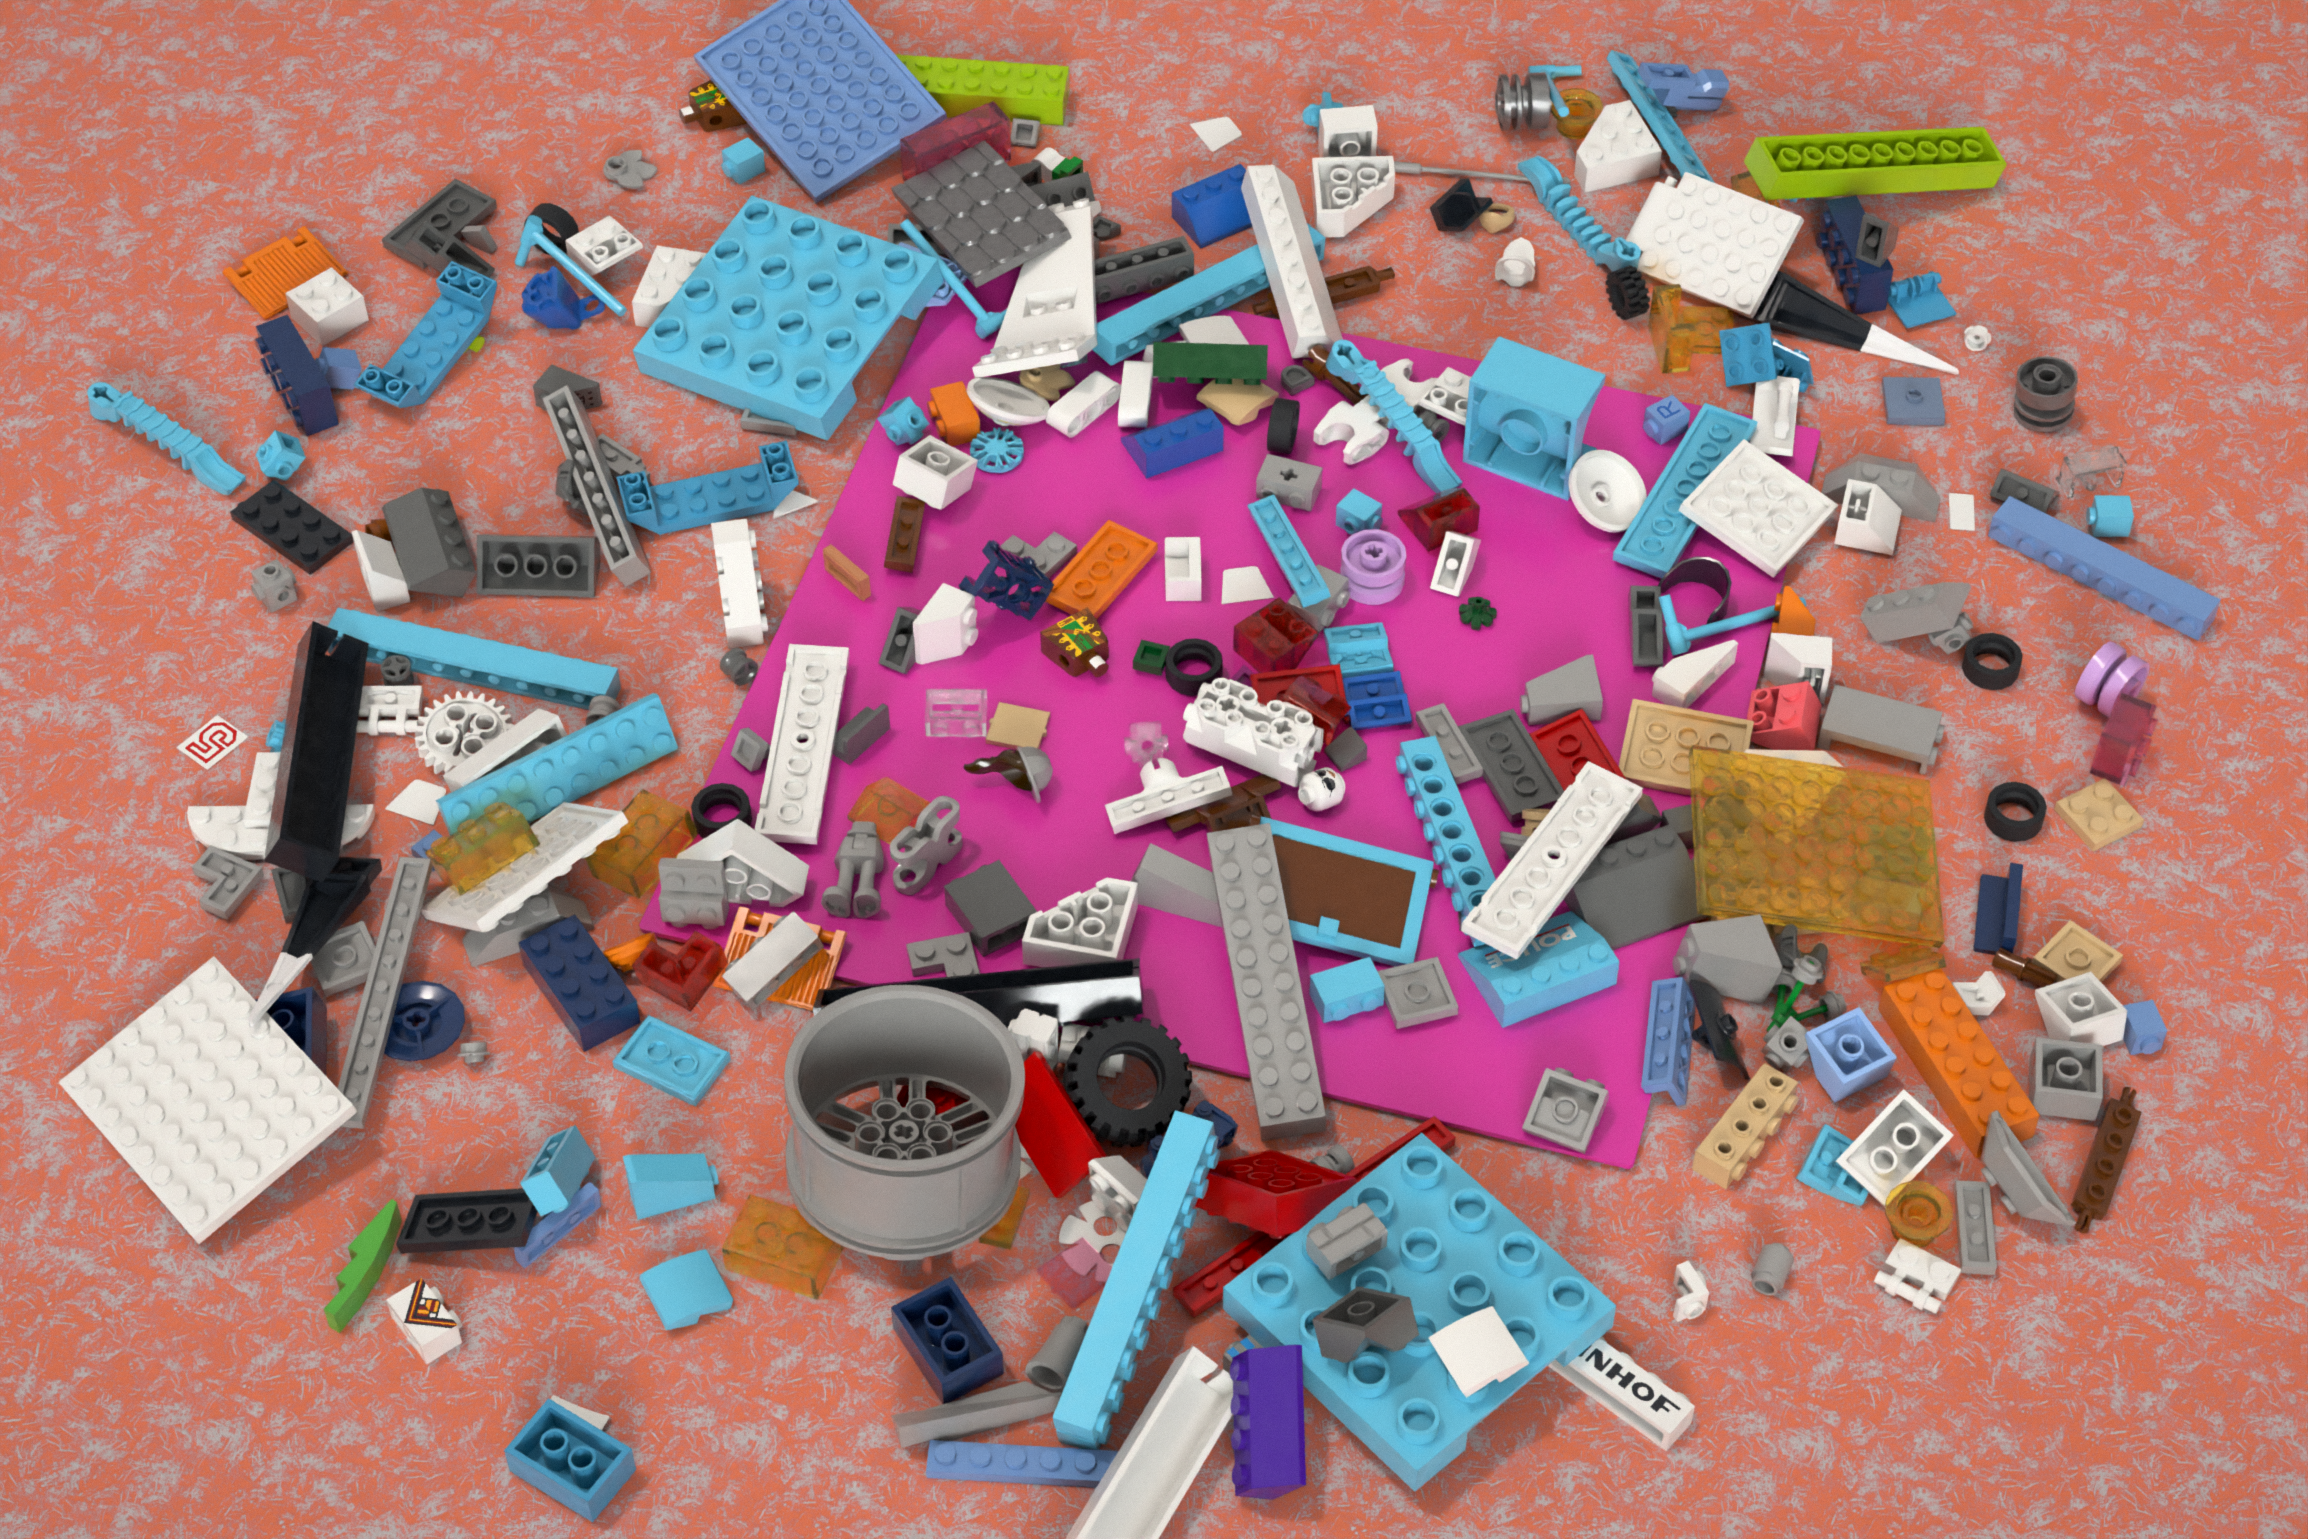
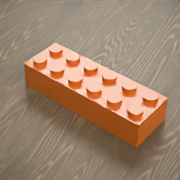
M1941 967L1884 986L1878 1007L1879 1012L1975 1159L1982 1155L1988 1116L1995 1110H1998L2019 1142L2033 1138L2040 1116Z

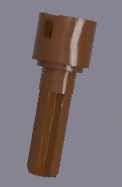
M1320 344L1313 347L1308 352V355L1314 362L1303 360L1302 363L1311 374L1320 381L1328 380L1355 405L1369 395H1361L1359 392L1361 387L1357 383L1351 385L1350 382L1343 380L1341 376L1331 374L1326 367V360L1330 352Z

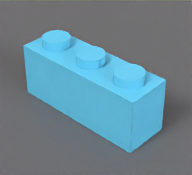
M576 1125L551 1135L546 1139L520 1182L540 1216L552 1211L555 1214L560 1213L572 1204L571 1199L581 1188L580 1184L583 1178L589 1174V1168L596 1158Z

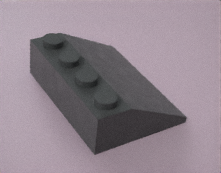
M1671 824L1604 846L1564 898L1570 911L1604 937L1612 950L1710 917L1712 913L1687 849Z

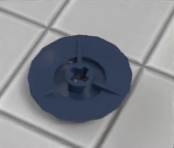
M418 981L402 984L384 1054L393 1059L411 1062L430 1059L446 1051L459 1038L465 1024L464 1006L456 993L442 984Z

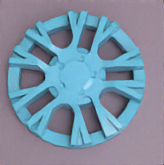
M993 428V431L986 433L981 431L980 434H977V438H973L971 442L970 456L978 460L976 467L990 473L1007 472L1021 463L1024 456L1023 442L1021 438L1016 437L1013 431H1009V429L1001 431V428ZM1008 455H1016L1017 458L1014 460ZM991 461L996 464L995 466H989L987 463Z

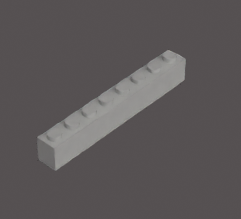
M566 385L543 398L566 459H571L575 462L572 474L610 570L627 587L650 574L651 570L632 523L627 521L621 496L583 402Z

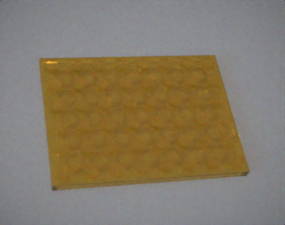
M1692 745L1689 750L1697 914L1725 918L1760 914L1763 922L1767 924L1781 926L1794 924L1797 928L1936 948H1940L1945 940L1930 780Z

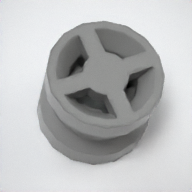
M595 696L590 701V712L586 717V725L620 710L619 703L608 696Z

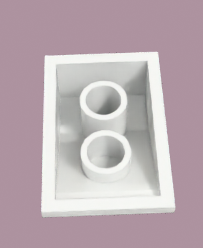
M1903 1089L1835 1162L1886 1208L1954 1135Z

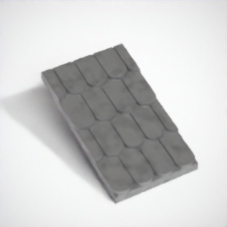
M985 140L974 145L973 148L970 147L951 157L950 160L947 159L927 169L928 171H924L904 181L903 184L900 183L891 188L894 197L976 288L1072 238L1063 221L1047 207L1046 203L1022 181L1021 177L1005 163L1004 158Z

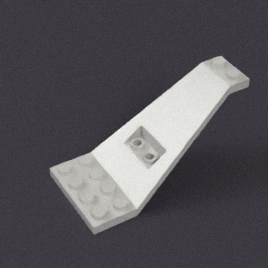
M1089 198L1074 201L1072 206L1065 207L1064 203H1058L1048 207L1063 221L1072 238L1023 263L994 348L990 350V354L982 356L980 358L981 361L972 367L975 378L1079 361L1097 346L1093 217L1102 211L1099 201L1090 202Z

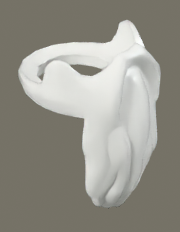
M1520 237L1505 248L1503 257L1496 263V280L1502 279L1511 287H1521L1528 281H1533L1535 275L1534 249L1528 240Z

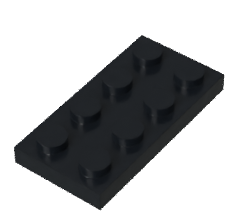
M272 480L230 511L233 521L309 575L354 542L350 532L275 480Z
M523 1188L415 1195L396 1245L401 1254L525 1247L538 1211Z

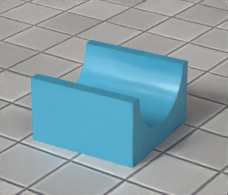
M1499 336L1469 380L1462 462L1568 501L1570 498V470L1582 455L1597 450V448L1584 444L1582 441L1591 410L1605 384L1606 375Z

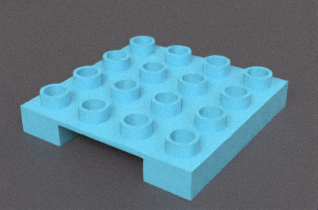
M751 195L632 351L641 373L745 410L746 407L753 414L772 421L788 423L795 426L796 430L828 441L857 401L852 381L900 315L912 320L917 319L943 283L941 269L937 258Z
M1420 1133L1329 1204L1298 1232L1292 1233L1223 1287V1310L1263 1348L1295 1344L1302 1345L1303 1386L1414 1492L1466 1450L1467 1433L1550 1363L1556 1359L1563 1367L1567 1366L1613 1327L1616 1305L1423 1133ZM1362 1203H1366L1373 1211L1375 1217H1378L1387 1228V1247L1333 1279L1328 1280L1319 1269V1266L1307 1254V1235L1316 1224L1321 1222L1327 1224L1336 1219L1338 1213L1345 1207L1352 1206L1355 1208ZM1359 1286L1410 1297L1419 1335L1408 1342L1405 1348L1391 1352L1384 1348L1369 1346L1358 1354L1355 1360L1346 1363L1322 1357L1312 1319ZM1493 1306L1529 1364L1502 1382L1494 1379L1466 1398L1428 1337L1461 1318Z

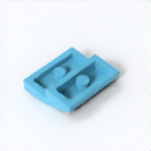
M1382 622L1323 628L1329 664H1340L1342 678L1393 672V661L1388 650V637Z
M1825 1124L1819 1130L1796 1179L1817 1191L1859 1206L1864 1203L1869 1193L1835 1162L1854 1141Z
M706 1249L668 1260L645 1271L639 1277L666 1330L697 1324L700 1315L728 1310L734 1301Z

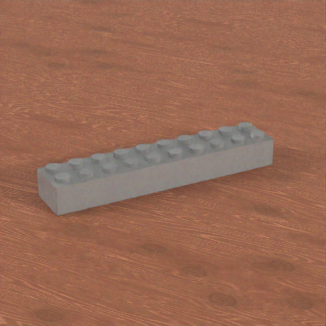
M1270 823L1207 833L1209 858L1261 1141L1326 1131V1113Z

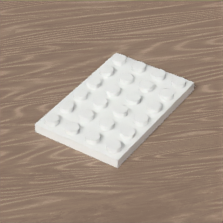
M563 802L424 905L421 912L426 920L479 932H488L494 929L499 924L498 920L507 913L519 910L524 905L523 901L528 897L544 891L548 887L547 883L552 879L568 873L572 869V864L577 860L592 855L597 849L596 846L601 842L617 836L620 833V828L627 824L628 820L622 811Z

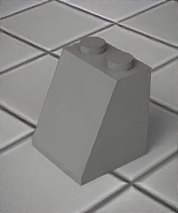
M1760 914L1689 924L1672 962L1675 974L1683 977L1688 986L1691 980L1701 981L1712 986L1720 995L1759 1004L1766 1002L1782 969V964Z

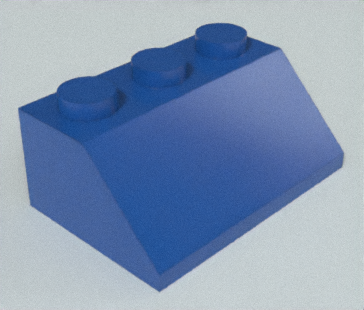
M1241 164L1172 192V218L1200 249L1252 227L1241 190L1246 169Z
M1211 408L1200 409L1121 437V442L1147 479L1223 451L1224 426Z

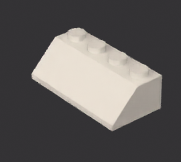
M538 708L443 775L452 793L567 736V733L558 715Z

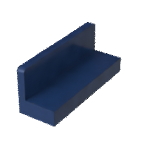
M2010 863L2006 878L1986 874L1981 875L1973 945L1975 952L1995 955L1999 948L2002 947L2013 953L2017 940L2023 864Z

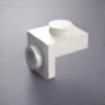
M1985 971L1977 982H1952V985L1972 1015H1989L2005 997V991L1992 971Z
M1689 1261L1677 1265L1673 1284L1682 1297L1676 1300L1673 1317L1679 1322L1686 1318L1694 1319L1706 1310L1709 1291L1706 1288V1281L1700 1271H1695Z

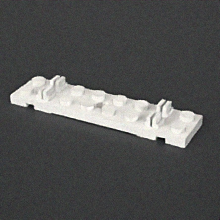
M789 644L786 670L783 675L760 798V810L757 814L755 825L757 832L773 842L817 845L850 657L848 647ZM801 739H807V740H808V741L805 742V743H799V742H798V741L801 740Z
M1588 761L1576 776L1575 782L1568 786L1536 830L1483 895L1481 903L1477 907L1475 906L1462 922L1461 931L1517 960L1641 798L1643 788ZM1552 855H1555V856H1558L1559 858H1558V859H1551V858H1549V857L1552 856Z

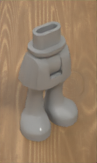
M854 822L852 829L847 832V836L844 837L836 853L834 863L839 870L837 886L826 888L821 900L823 908L833 915L849 917L852 905L851 896L854 874H860L858 891L853 899L854 914L859 918H868L880 911L882 900L879 892L874 889L875 873H880L883 870V851L879 835L876 832L877 825L874 822Z

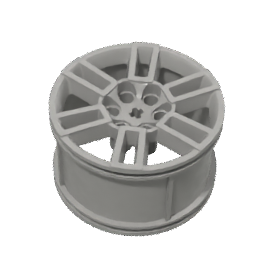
M888 985L858 991L826 1006L803 1026L795 1037L787 1055L784 1089L787 1109L793 1122L786 1143V1179L793 1202L804 1219L820 1233L846 1248L872 1256L884 1257L887 1260L904 1261L921 1260L925 1257L955 1250L976 1240L999 1223L1014 1200L1020 1179L1021 1148L1015 1124L1022 1110L1025 1088L1024 1061L1021 1051L1007 1027L990 1011L964 996L947 990L920 985ZM896 1085H909V1099L905 1108H902L897 1101ZM879 1086L880 1099L874 1102L872 1106V1117L837 1103V1101L850 1094ZM926 1086L954 1093L966 1099L967 1102L935 1116V1105L932 1101L925 1098Z

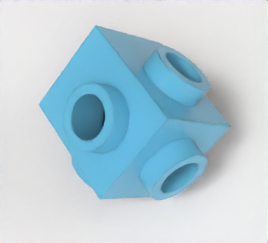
M910 396L894 402L877 418L886 430L887 436L897 446L909 442L910 445L915 443L924 435L922 430L930 424L924 417L921 408L913 402Z
M276 430L259 447L256 453L261 471L270 478L275 477L284 481L289 479L306 458L298 438Z

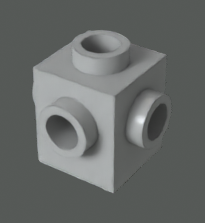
M278 559L251 571L254 584L251 585L252 592L257 600L262 601L271 613L297 601L294 584L297 583L296 577L289 567L284 568Z
M1961 611L1953 629L1927 634L1935 647L1940 646L1948 655L1970 642L1973 638L1970 630L1973 628V623L1969 615Z
M1792 1016L1787 1019L1781 1028L1774 1025L1763 1037L1767 1044L1761 1050L1766 1055L1764 1059L1769 1065L1777 1070L1782 1069L1785 1072L1792 1065L1798 1069L1810 1055L1805 1050L1808 1047L1805 1038L1808 1030Z

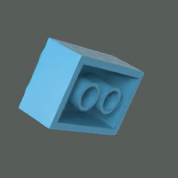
M549 1398L504 1450L510 1472L592 1523L636 1471L634 1456L630 1447Z

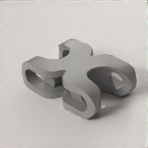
M948 796L935 798L920 813L915 828L911 826L905 827L890 843V856L895 862L899 863L893 871V885L898 892L906 895H913L919 892L934 876L938 863L942 865L947 864L961 850L963 845L962 833L953 828L960 819V805L955 799ZM940 810H951V812H949L942 819H939L937 817V813ZM948 839H952L953 842L948 843ZM901 848H905V852H901L899 850ZM913 871L916 874V878L913 881H902L910 872Z

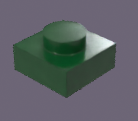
M1141 640L1132 661L1133 669L1162 676L1170 646Z

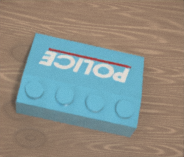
M1572 911L1548 919L1517 960L1487 944L1458 953V958L1502 1028L1616 985L1620 963L1605 938Z

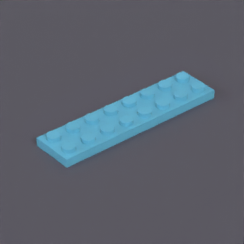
M1704 403L1613 552V560L1662 579L1678 563L1699 527L1698 524L1678 511L1681 504L1743 439L1750 442L1757 429L1758 422Z
M652 693L437 799L436 803L453 845H455L456 852L463 857L547 815L563 802L571 803L678 749L660 697L656 693Z

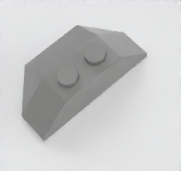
M1859 453L1825 475L1821 493L1835 503L1843 504L1848 479L1877 484L1902 509L1901 516L1931 522L1936 520L1940 497L1918 464Z
M547 883L548 887L544 891L531 895L524 900V905L519 910L507 913L499 919V924L494 929L488 932L467 930L462 941L471 966H478L519 953L518 942L574 914L587 931L594 929L585 902Z
M1998 1110L1990 1113L1981 1155V1162L1984 1168L1980 1171L1991 1187L1997 1184L2004 1196L2000 1200L2009 1213L2012 1215L2017 1212L2020 1217L2065 1226L2075 1224L2074 1218Z

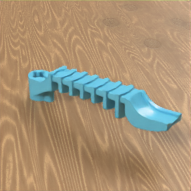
M1538 155L1518 163V169L1532 183L1538 200L1545 206V210L1553 215L1555 221H1559L1562 224V229L1570 233L1571 239H1575L1580 248H1584L1587 251L1586 255L1595 260L1596 266L1606 264L1612 272L1628 266L1638 268L1641 255L1639 246L1633 242H1626L1622 237H1617L1614 242H1611L1612 236L1609 233L1602 234V225H1594V217L1585 216V207H1577L1579 199L1576 196L1569 197L1571 186L1563 184L1560 172L1551 162Z
M1348 340L1336 341L1326 360L1328 371L1335 376H1341L1343 380L1350 382L1351 385L1360 382V394H1369L1371 396L1368 402L1369 405H1378L1380 407L1378 416L1380 418L1387 416L1389 419L1387 427L1389 429L1396 428L1399 431L1395 438L1397 442H1408L1403 453L1405 456L1414 455L1413 465L1421 479L1440 497L1461 486L1463 482L1447 463L1440 443L1432 436L1433 432L1424 426L1422 418H1418L1413 412V407L1407 405L1404 401L1405 397L1402 394L1399 395L1395 390L1394 383H1390L1386 378L1385 372H1381L1376 366L1377 362L1365 359L1352 342Z
M104 382L94 383L88 388L89 410L94 418L99 420L108 419L111 422H117L123 418L126 427L135 425L137 434L140 435L146 432L147 440L150 442L158 440L159 448L162 450L169 447L170 457L173 459L181 457L182 468L185 470L192 469L197 479L209 488L228 496L246 481L245 475L222 460L213 447L204 443L201 437H195L189 429L185 430L180 427L177 421L173 422L168 419L165 413L161 414L156 411L154 406H148L145 404V400L133 396V392L120 393Z

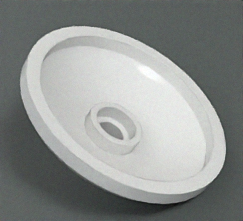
M991 377L975 378L968 383L966 389L971 402L985 416L1001 426L1035 424L1046 419L1049 413L1050 406L1043 397L1025 386L1008 380Z
M1593 450L1577 459L1570 470V496L1579 513L1590 524L1603 531L1613 533L1627 531L1647 498L1643 480L1632 464L1614 452Z

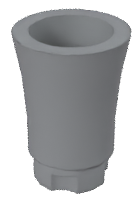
M1064 1316L1060 1323L1054 1327L1049 1338L1025 1368L1027 1376L1036 1386L1051 1393L1063 1392L1087 1332V1322L1077 1316Z

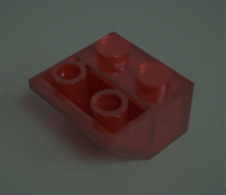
M1465 488L1446 489L1399 509L1397 514L1429 552L1443 545L1446 531H1454L1464 535L1478 531L1480 506Z
M1278 597L1234 625L1233 650L1259 673L1296 669L1319 636V631Z

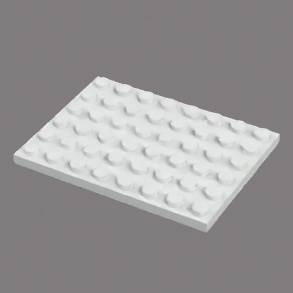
M214 956L58 1082L198 1244L204 1241L358 1112L352 1103L267 1012L250 1028L248 1017L256 1001Z

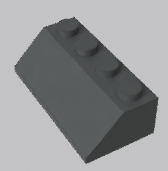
M421 487L384 504L382 511L408 590L463 597L476 571L449 492Z
M477 535V594L595 597L600 569V542L597 536Z

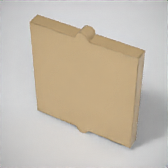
M999 702L994 718L989 720L990 728L985 739L986 744L1016 749L1017 746L1039 749L1043 737L1047 736L1046 727L1050 719V712Z

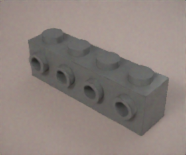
M1088 172L1028 186L1046 203L1047 207L1058 203H1064L1065 207L1072 206L1074 201L1089 198L1090 202L1095 201Z
M1185 237L1173 238L1094 260L1096 304L1173 284L1194 276V253Z

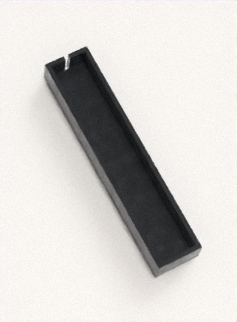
M313 621L297 647L264 861L323 883L339 860L369 643L343 634L328 656L325 653L337 637L338 631Z
M1140 958L818 989L813 1006V1014L816 1015L831 1003L858 991L888 985H920L947 990L964 996L990 1011L1006 1027L1009 1026L1012 1019H1017L1021 1010L1024 1009L1038 1012L1039 1016L1044 1014L1057 1018L1058 1026H1067L1072 1024V1021L1085 1020L1087 1023H1099L1108 1017H1118V1019H1121L1122 1016H1133L1134 1019L1137 1015L1143 1014L1144 995Z

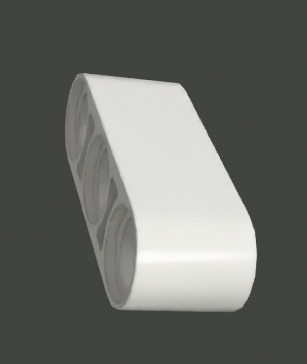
M1124 361L1118 409V427L1147 428L1153 381V362Z
M1099 371L1093 372L1051 406L1046 423L1069 438L1076 436L1117 402L1120 397L1121 385Z

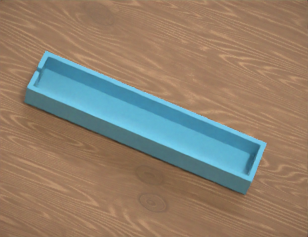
M1176 1110L1173 1114L1052 1417L1059 1442L1080 1449L1100 1450L1101 1444L1107 1445L1113 1429L1110 1421L1114 1412L1119 1413L1125 1399V1393H1122L1126 1381L1131 1382L1137 1369V1362L1134 1360L1138 1350L1143 1351L1147 1345L1149 1338L1147 1327L1150 1319L1156 1320L1159 1314L1161 1300L1158 1299L1162 1289H1168L1173 1277V1270L1170 1268L1174 1258L1180 1259L1185 1246V1239H1182L1186 1228L1191 1229L1197 1215V1209H1194L1198 1198H1204L1209 1180L1206 1179L1210 1168H1216L1220 1157V1150L1217 1149L1218 1136L1215 1135L1214 1122Z

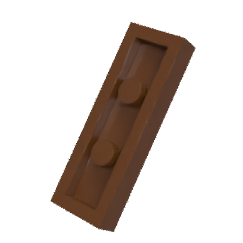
M897 496L883 568L913 573L925 507L923 500Z

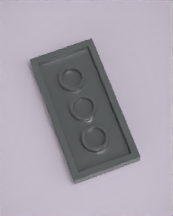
M454 179L382 239L383 247L425 269L428 264L404 248L422 223L427 221L447 238L452 234L460 240L463 237L461 231L465 226H476L497 209L496 200Z
M1514 709L1458 726L1483 767L1482 776L1510 823L1523 819V809L1553 808L1564 793V790Z

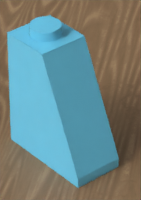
M637 1154L623 1156L629 1191L638 1220L716 1199L714 1185L719 1184L715 1166H708L705 1154Z

